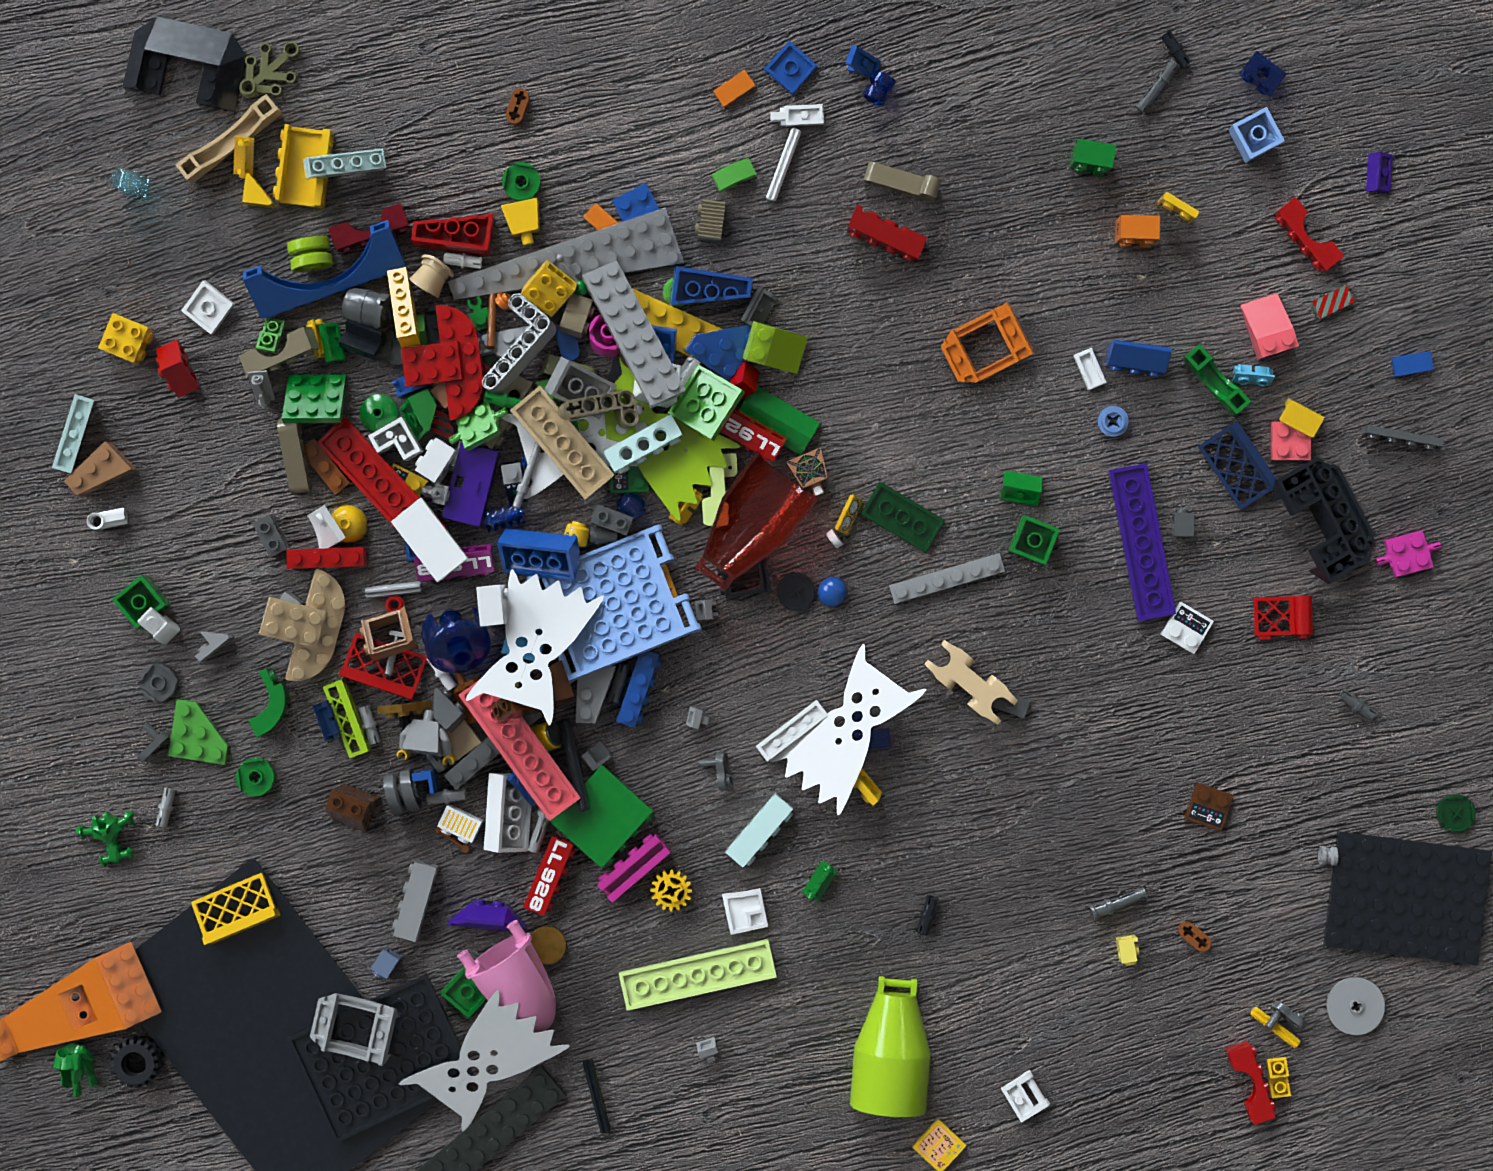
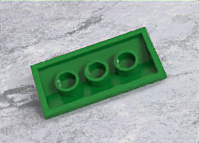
M758 386L756 392L746 397L739 409L741 413L787 438L784 447L800 456L820 425V422Z

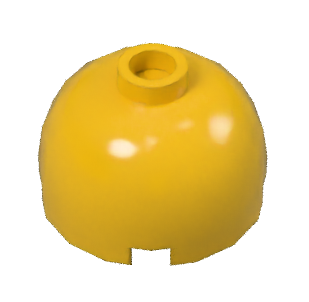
M351 505L340 506L331 514L346 537L340 542H357L367 532V517L358 507Z

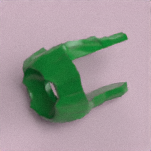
M71 1043L56 1052L53 1068L59 1070L61 1076L60 1084L63 1088L66 1089L73 1084V1097L76 1098L82 1094L80 1081L83 1078V1074L87 1075L89 1087L97 1085V1080L92 1062L94 1060L91 1056L92 1053L83 1045Z

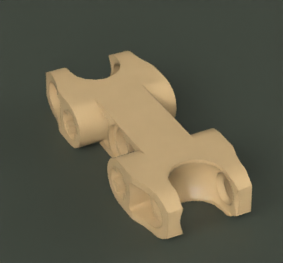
M944 640L941 645L950 653L951 659L949 664L944 667H938L927 660L925 665L934 674L936 679L949 690H952L956 684L961 686L973 696L967 705L982 717L999 725L1001 720L992 712L993 702L996 699L1004 698L1015 705L1018 700L993 675L985 682L970 669L975 660L962 649Z

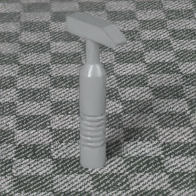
M392 630L389 632L390 636H395L394 642L398 641L399 637L404 638L402 632ZM397 654L388 657L384 674L392 676Z

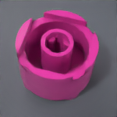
M598 315L589 326L590 346L597 354L614 358L619 354L620 350L613 336L609 335L611 333L603 317Z

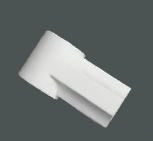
M125 508L91 513L87 517V525L93 530H104L128 524V515ZM99 516L101 518V524L98 527H96L94 525V519Z

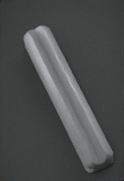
M417 581L366 587L365 596L366 598L420 593L422 585L421 582Z

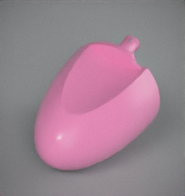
M514 920L507 925L512 936L489 948L475 961L468 952V949L457 955L466 969L465 975L467 979L471 978L487 1000L499 990V1006L519 1003L516 1019L536 1016L534 1033L543 1032L550 1028L556 1015L555 994L544 966L531 944L532 936L530 933L524 932L518 920Z

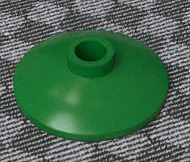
M375 394L369 396L362 403L360 418L366 428L376 432L397 420L398 408L390 397L383 394ZM377 409L381 410L379 416H375V410Z

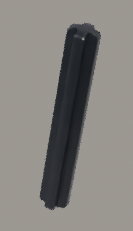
M592 1058L583 1060V1067L600 1133L605 1134L610 1132L611 1128Z

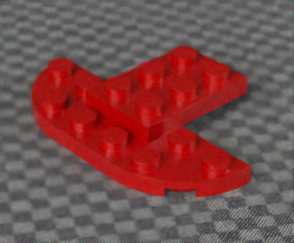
M438 305L436 306L440 343L401 348L405 386L415 387L445 382L450 421H455L470 414L481 400L484 392L482 384L484 371L480 339L476 326L467 315L456 308Z

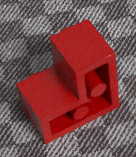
M174 340L156 349L158 356L156 361L160 367L158 368V373L162 379L165 378L167 380V386L171 392H175L177 397L180 398L199 389L197 376L189 366L187 354L178 340Z

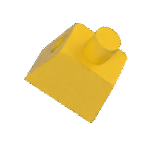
M533 198L501 205L513 237L521 236L523 246L534 244L532 233L540 232L538 199Z

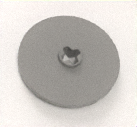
M1350 977L1341 980L1331 989L1327 998L1326 1009L1330 1021L1340 1031L1350 1035H1362L1375 1029L1381 1022L1385 1011V1002L1381 991L1374 983L1364 978ZM1353 1002L1360 1004L1357 1006L1358 1010L1351 1008L1354 1006Z

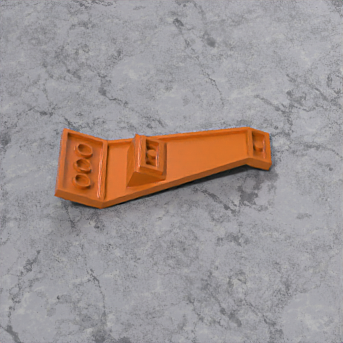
M132 942L93 958L13 1012L1 1018L0 1061L20 1052L127 1029L161 1013L162 1011ZM73 994H78L79 999L77 1001L72 1000ZM82 1011L86 1012L84 1019H81L79 1016Z

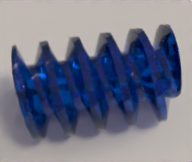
M509 502L507 509L501 504L500 511L495 506L492 513L488 508L485 510L484 521L488 533L491 532V526L497 531L499 525L502 529H505L506 523L509 527H513V521L517 525H520L521 519L526 523L522 505L518 509Z

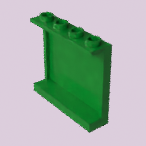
M604 764L585 783L590 809L585 812H579L577 802H575L550 821L601 868L604 865L608 867L615 859L613 855L617 851L621 853L628 845L626 843L630 836L634 838L641 831L638 827L643 822L647 824L654 816L651 814L654 809L643 802L612 774Z

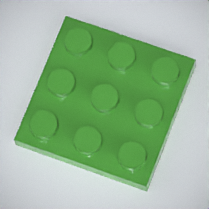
M698 364L684 386L686 392L677 397V402L671 406L668 414L714 441L745 392Z

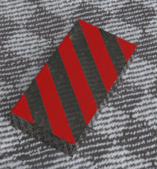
M439 402L436 404L437 407L431 428L436 438L445 443L449 441V437L456 433L444 407Z

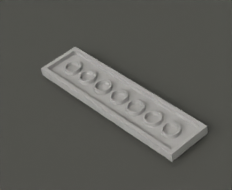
M617 260L583 274L582 280L650 409L684 394L686 390Z

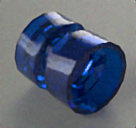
M874 70L869 80L871 84L866 85L862 96L878 106H884L889 97L887 92L892 91L896 80L882 71Z

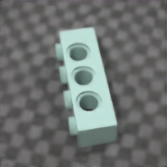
M669 415L603 452L613 471L622 474L630 469V465L634 463L639 465L646 461V456L652 453L654 456L664 451L663 447L668 444L670 446L676 445L681 441L680 438L683 435L672 415ZM658 432L666 433L664 441L656 440L655 436ZM641 441L649 443L647 450L642 451L639 449ZM625 450H630L632 452L631 459L624 460L622 453Z

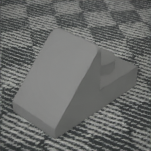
M202 631L201 634L209 642V645L206 643L198 649L199 653L195 657L199 662L207 660L234 637L232 634Z

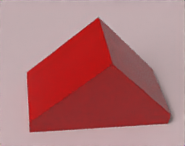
M745 360L729 381L745 392L740 401L756 392L759 371Z

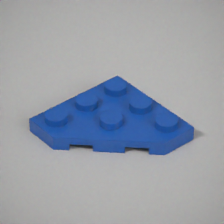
M746 324L739 327L695 334L684 351L729 382L745 360L743 359V354L751 326Z

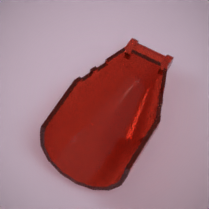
M756 451L721 498L703 555L693 569L696 572L700 571L720 586V590L725 592L734 579L787 542L819 497L808 493L783 476ZM708 561L727 575L726 580H723L704 565L705 562Z

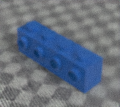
M650 650L639 654L616 722L633 728L636 727V724L640 725L643 714L640 713L642 706H647L650 697L647 695L649 688H653L656 677H653L655 669L659 670L662 659H659L660 654Z

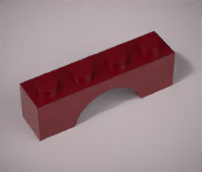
M401 203L383 209L380 222L388 220L394 234H404L407 232V229L411 228L405 208ZM347 222L328 228L336 251L342 252V254L353 251V248L357 246L361 248L366 247L371 234L370 230H356Z

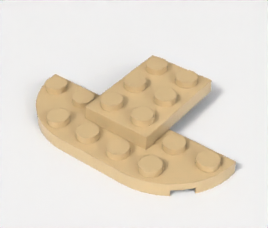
M315 568L305 605L269 596L259 631L260 635L295 643L285 677L289 681L309 679L320 673L327 666L333 655L344 616L345 599L340 585L331 575Z

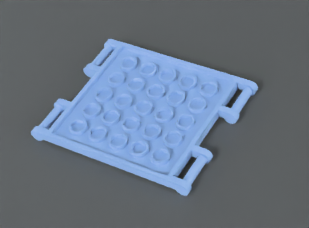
M655 525L579 556L575 581L538 577L539 580H543L546 589L559 580L564 597L579 587H582L586 603L604 596L595 613L567 648L576 672L571 673L564 652L557 657L559 661L562 660L569 683L702 630L700 623L696 621L689 603V595L683 594L673 598L661 565L671 563L675 559L673 554L669 552L662 534L663 528L661 525ZM651 535H655L663 555L660 558H657L649 537ZM682 604L690 624L689 627H684L676 605Z

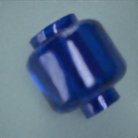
M625 492L617 502L618 511L634 519L636 517L640 519L646 511L644 508L645 500L634 492Z

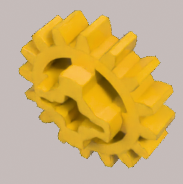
M673 869L670 870L669 874L663 870V876L657 874L658 881L653 880L652 882L655 885L650 890L655 892L652 899L658 900L656 902L657 906L663 905L662 910H665L666 907H669L670 912H672L673 907L680 910V904L686 906L685 899H691V896L687 894L692 892V889L688 888L691 881L686 882L687 875L681 877L680 870L677 874H674ZM671 878H676L681 882L676 883ZM664 880L665 887L659 891V885ZM669 886L677 888L674 894L666 892ZM684 890V895L679 900L678 894L680 891ZM666 897L670 899L671 902H666L662 898Z

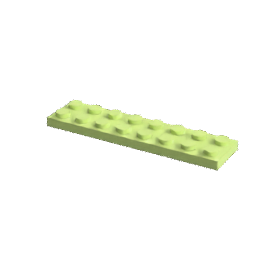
M768 939L619 972L627 1011L777 977Z

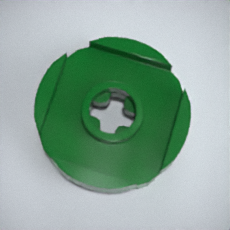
M517 162L503 173L502 186L505 193L511 199L524 201L533 199L539 192L541 179L537 170L532 165L525 162ZM521 177H524V180L527 183L526 185L519 187V184L516 183V181L520 180Z
M262 758L248 759L237 770L236 783L240 790H243L247 795L261 796L274 786L276 777L274 768L268 760ZM254 772L260 774L258 782H255V779H251Z

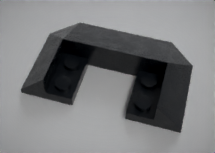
M157 16L134 32L122 87L161 96L168 60L173 59L204 66L196 99L197 104L235 112L240 91L239 85L242 82L247 55L233 33Z
M1316 457L1275 480L1272 502L1282 499L1290 516L1309 506L1326 540L1308 550L1316 565L1308 570V572L1330 584L1370 560L1371 552L1369 551L1370 545L1374 541V533L1340 467L1334 464H1327L1323 462V459Z

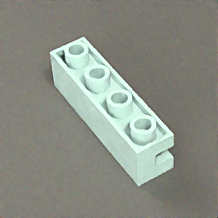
M383 148L307 157L303 160L306 180L382 171L386 168Z
M74 395L52 468L67 473L72 472L94 400Z
M775 792L727 848L725 853L740 866L744 867L746 864L749 866L756 858L754 854L758 850L762 851L767 846L768 842L766 840L771 835L774 837L781 829L779 825L783 820L787 822L792 817L793 813L791 811L793 807Z

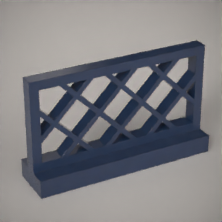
M1237 420L1198 446L1240 510L1274 489L1276 477ZM1228 431L1233 435L1232 445L1221 443L1222 435ZM1235 440L1237 441V443L1239 444V446H1235V445H1234V444H1235ZM1209 443L1218 444L1216 455L1207 454L1203 447ZM1220 445L1231 447L1229 458L1218 456ZM1234 448L1243 450V461L1231 459ZM1210 457H1214V458H1215L1214 463L1212 462V460L1210 459ZM1217 458L1228 460L1226 471L1217 469ZM1231 461L1242 463L1240 474L1229 472ZM1244 463L1253 465L1255 468L1253 477L1242 475ZM1228 474L1239 476L1237 487L1227 484ZM1241 477L1253 479L1250 490L1239 488ZM1255 480L1263 481L1267 488L1261 492L1253 491ZM1239 490L1250 492L1249 499L1243 504L1237 499Z

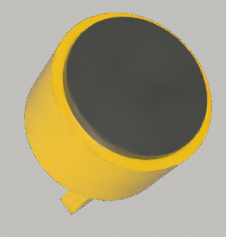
M546 721L531 727V730L547 752L561 746L562 733L558 725L553 721L551 725H548Z

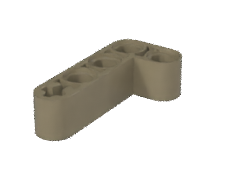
M875 162L868 163L863 179L865 183L928 202H935L942 181L935 176L925 175V177Z
M629 390L572 399L563 403L558 409L559 416L564 420L615 412L617 423L623 429H628L639 421L635 397ZM621 396L626 398V404L621 402ZM603 399L608 401V408L603 405ZM585 402L591 406L590 411H587L585 409ZM575 407L577 408V410H575V411H573V412H570V411H567V410H566V408H568V409H573V408H575ZM625 415L631 418V423L626 422Z
M281 417L277 423V429L290 493L310 492L311 480L302 439L303 423H283Z

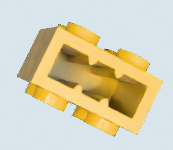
M546 260L523 286L521 294L528 301L535 304L541 312L552 317L573 294L577 283L550 261Z
M112 313L98 348L139 365L140 361L142 362L145 358L147 344H150L152 341L153 329Z

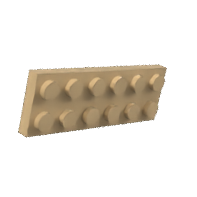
M538 386L510 411L582 497L587 499L612 478L614 473L573 424L559 416L558 406L543 388Z

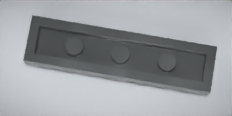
M1366 425L1362 429V434L1367 435L1369 439L1379 440V437L1386 438V442L1398 443V441H1403L1405 445L1417 447V444L1424 445V449L1436 450L1438 447H1443L1444 443L1442 438Z

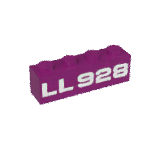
M492 544L460 547L469 559L443 580H449L456 576L466 578L473 574L488 575L494 572L495 560ZM415 554L414 564L417 580L423 582L434 581V577Z

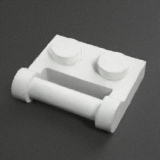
M1030 1070L1001 1087L1021 1122L1050 1105V1102L1047 1098H1044L1032 1078L1033 1074ZM1024 1082L1028 1084L1038 1101V1104L1035 1106L1021 1086Z

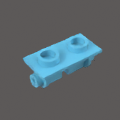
M1238 364V366L1233 368L1235 375L1232 383L1240 385L1254 384L1265 387L1271 385L1275 375H1273V369H1270V367L1255 366V372H1252V365Z

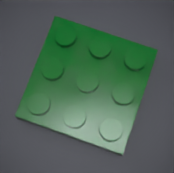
M346 374L289 375L282 422L341 423L347 383Z

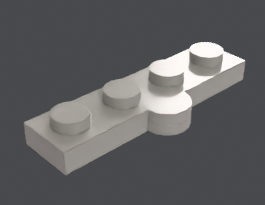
M529 326L495 332L494 349L487 348V334L482 335L483 337L480 339L481 355L495 354L500 359Z

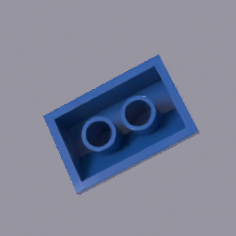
M1113 340L1108 345L1105 366L1110 367L1111 371L1121 372L1122 369H1126L1131 374L1140 375L1141 372H1146L1150 377H1160V375L1166 373L1172 348Z

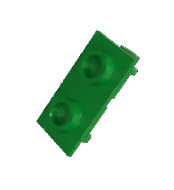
M822 860L802 893L818 903L838 870Z

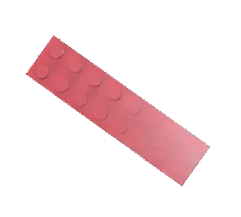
M474 683L458 696L548 821L552 820L579 800L580 796L523 717L498 723L497 718L493 714L492 704L500 698L486 693L466 701L467 695L476 685Z

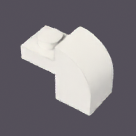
M152 607L138 620V623L150 632L154 639L164 645L180 631L179 626L165 614L163 616L160 615Z

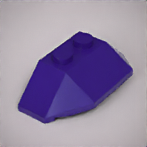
M475 899L474 902L469 903L448 921V926L510 931L507 925L514 920H518L524 932L527 929L526 924L511 906L505 905L503 901H493V904L486 903V900Z

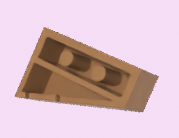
M105 441L64 482L76 495L85 496L110 482L137 471V469L113 443Z

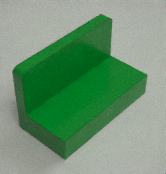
M1004 471L1000 500L1038 506L1042 492V477Z

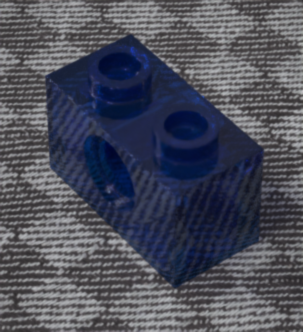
M1258 51L1250 57L1239 72L1241 78L1246 83H1252L1257 87L1256 89L1259 93L1268 96L1275 91L1287 75L1286 72ZM1258 71L1264 72L1266 78H1259Z

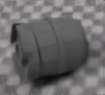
M349 289L343 300L342 317L381 332H386L390 326L386 325L388 319L392 320L393 318L391 294H380L370 289Z

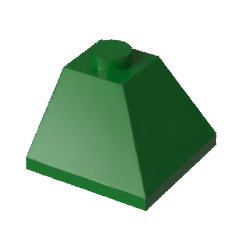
M428 389L408 397L400 408L403 417L406 419L418 442L430 430L437 407L436 399Z

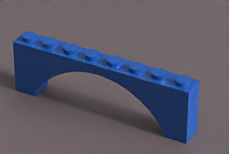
M386 220L370 226V238L361 256L349 269L331 279L321 282L301 283L274 276L263 270L262 266L244 271L243 281L261 319L273 318L278 313L292 311L300 305H309L314 300L320 298L326 299L336 292H345L350 287L362 286L367 281L381 279L387 275L389 270L406 267L405 258L389 221Z

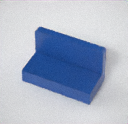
M435 768L419 770L411 774L412 781L428 779L430 794H435L439 791Z

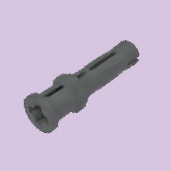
M1144 887L1117 898L1111 900L1104 899L1099 904L1088 906L1093 920L1098 921L1100 917L1108 914L1111 916L1115 913L1114 911L1148 899Z

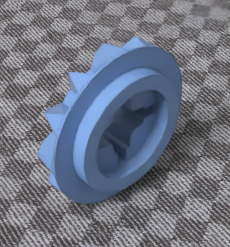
M1109 406L1103 409L1098 416V427L1107 436H1119L1128 427V415L1120 407ZM1118 415L1116 423L1119 428L1115 425L1107 427L1110 422L1108 417L1114 418Z

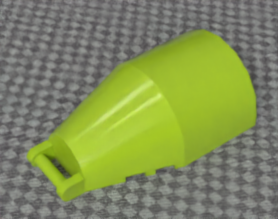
M883 976L878 977L877 993L854 1045L850 1105L853 1109L887 1117H916L925 1114L927 1111L931 1052L916 996L917 979H911L910 981L885 979ZM884 986L910 988V993L884 991Z

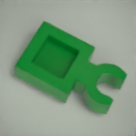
M477 296V305H472L470 300H467V304L474 311L469 316L477 331L480 332L488 329V308H481L483 302Z

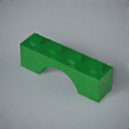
M1201 344L1195 346L1182 358L1183 362L1232 416L1237 415L1251 403V400L1243 391L1232 384L1220 372L1213 358Z

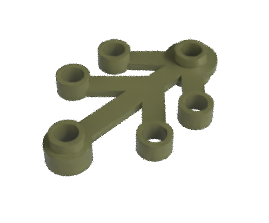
M289 41L284 45V52L270 65L268 63L272 47L268 43H262L259 47L261 52L260 73L255 78L254 68L257 66L258 60L253 55H248L245 58L247 65L246 79L239 85L240 93L244 97L252 98L257 93H268L275 97L282 95L283 89L280 85H260L264 80L286 81L289 84L296 83L297 76L294 72H275L288 59L299 56L300 48L293 41ZM265 46L269 47L267 52H263ZM291 48L296 49L294 54H290ZM250 59H254V63L252 65L248 63ZM289 75H294L292 81H288ZM249 85L253 87L250 92L246 90ZM278 87V88H279V92H278V93H274V92H273L274 88Z

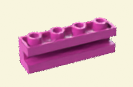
M657 833L654 836L649 834L642 840L644 844L640 848L635 846L627 853L629 857L626 860L620 859L613 865L615 869L612 872L608 873L606 871L598 878L600 882L597 886L607 894V898L611 902H614L671 853L669 847Z

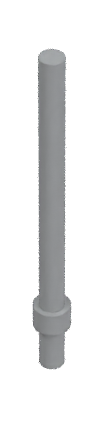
M551 398L557 405L559 400ZM535 442L521 484H518L516 489L517 495L513 507L518 509L521 507L524 496L528 493V485L542 449L537 442Z

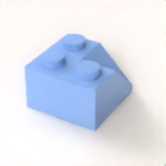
M1267 107L1233 124L1228 129L1245 163L1263 155L1285 141Z

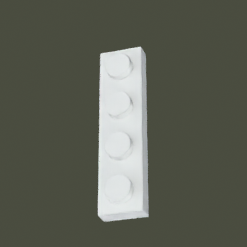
M815 700L756 745V748L768 762L827 717L828 714L820 703Z

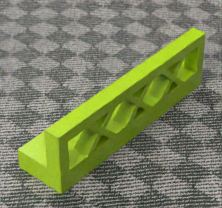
M341 679L324 686L323 689L327 700H329V703H332L331 706L335 714L334 718L337 720L340 730H342L340 733L349 758L371 751V746L369 745L365 730L362 729V722L346 679ZM336 686L339 693L338 699L331 696L330 688ZM339 703L343 704L346 712L345 717L339 715L337 712ZM346 721L350 722L353 730L352 735L344 731L343 727ZM353 739L357 741L360 751L354 753L350 747Z

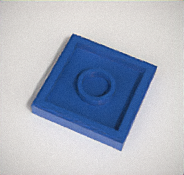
M789 40L764 68V71L793 96L818 68V65Z

